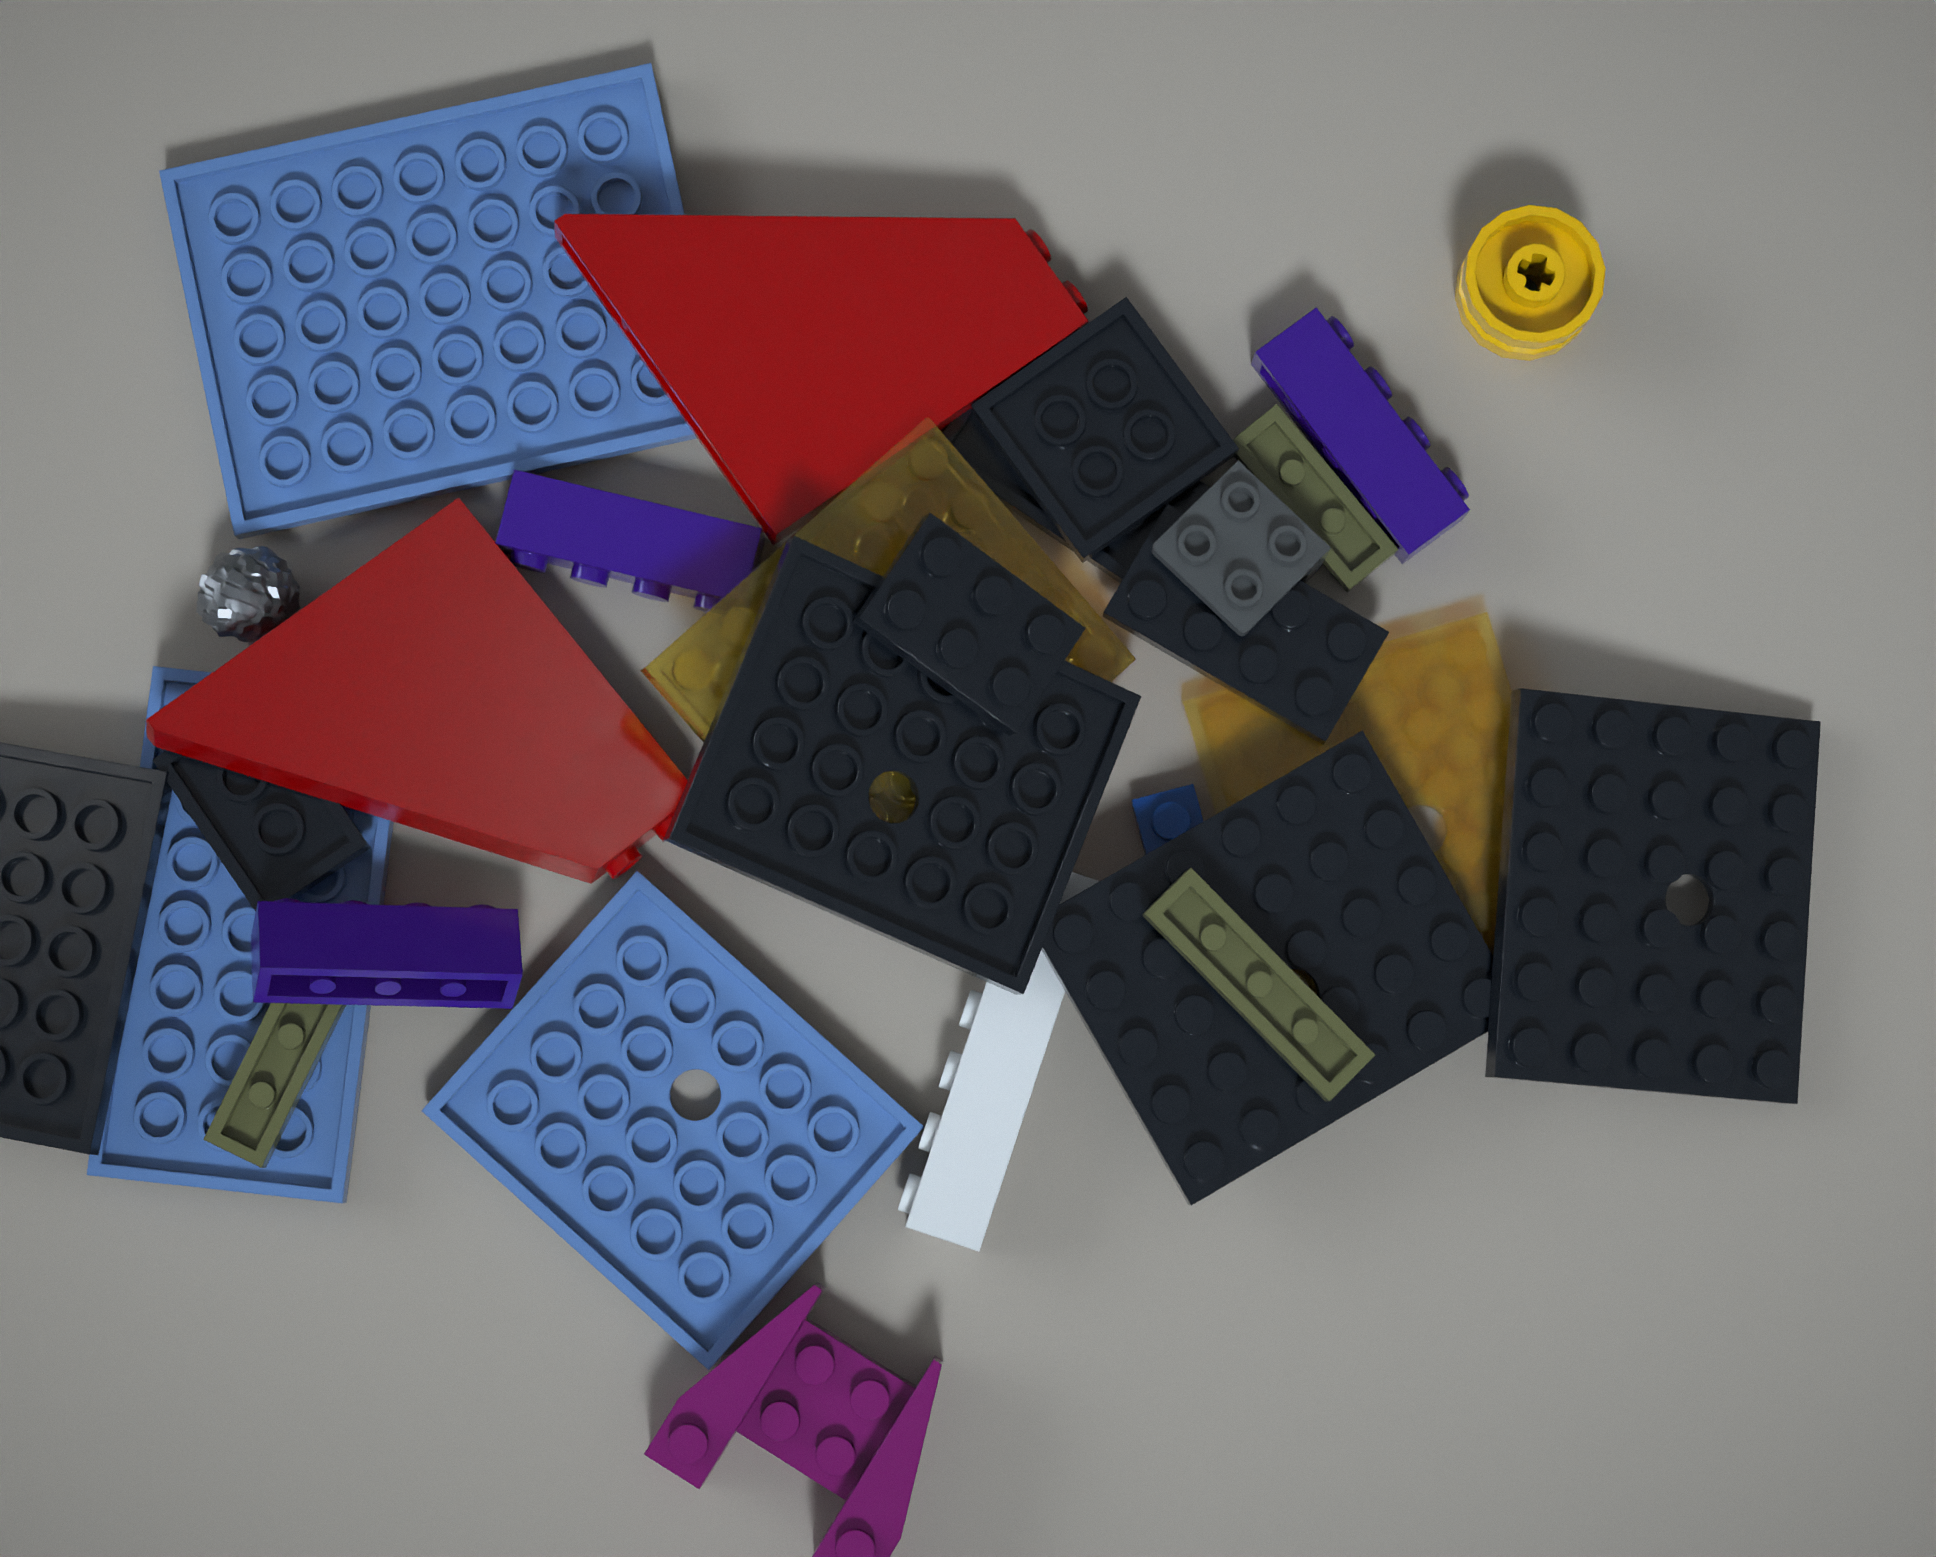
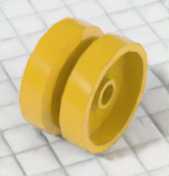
M1526 205L1502 212L1481 228L1458 270L1455 301L1462 324L1480 346L1502 358L1531 361L1556 354L1578 336L1603 296L1606 268L1599 244L1581 221L1558 208ZM1526 278L1535 282L1537 286L1536 291L1525 288Z

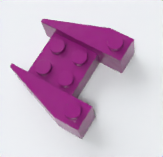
M817 1282L680 1396L644 1455L700 1489L735 1433L738 1432L846 1500L815 1549L812 1557H890L902 1536L943 1360L934 1356L918 1384H912L807 1318L826 1288Z

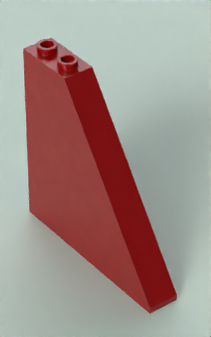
M564 214L554 221L555 238L773 546L944 430L950 422L969 410L973 403L1089 322L1084 315L1088 312V307L1081 293L1069 280L1061 283L1048 265L1052 258L1041 237L1032 229L1025 232L1016 218Z
M459 497L146 719L147 738L155 747L313 797L339 803L348 808L590 884L605 873H608L612 880L628 871L643 857L638 848L655 835H658L662 842H664L663 839L688 781Z

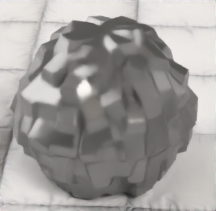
M255 546L252 549L237 547L232 549L230 553H220L215 557L214 564L209 567L207 573L201 575L199 582L201 589L198 592L196 612L202 617L203 622L212 626L219 637L234 636L239 641L248 642L249 645H252L300 609L298 603L300 586L293 579L291 569H288L287 561L278 557L275 552L266 546Z

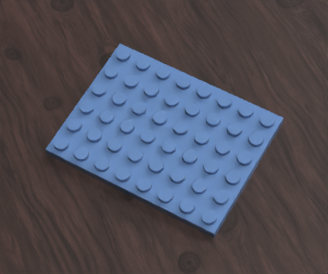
M651 63L159 171L234 536L238 539L512 479L514 470L538 474L697 439L555 238L554 221L564 214L685 215Z

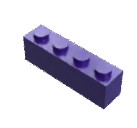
M1316 307L1258 349L1254 354L1251 365L1314 449L1399 549L1395 556L1403 564L1464 519L1470 511L1464 500L1469 498V494L1461 480L1449 467H1445L1440 471L1428 455L1426 450L1431 445L1420 426L1409 416L1402 420L1387 401L1392 397V392L1383 377L1372 366L1364 370L1349 351L1354 347V342L1345 327L1334 316L1326 320Z
M514 470L495 543L503 553L510 554L509 560L518 568L545 573L547 564L572 569L570 578L584 584L607 587L609 578L632 583V593L640 597L669 602L670 594L674 593L695 598L693 608L730 617L732 608L748 611L766 538L762 528Z
M292 898L276 901H258L251 934L253 1003L513 1009L523 976L518 909L495 908L485 904L470 907H437L421 902L406 905H372L356 900L341 903H307Z

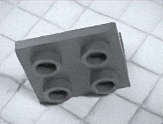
M1238 460L1153 544L1152 554L1239 636H1245L1300 580L1306 583L1320 569L1331 547Z

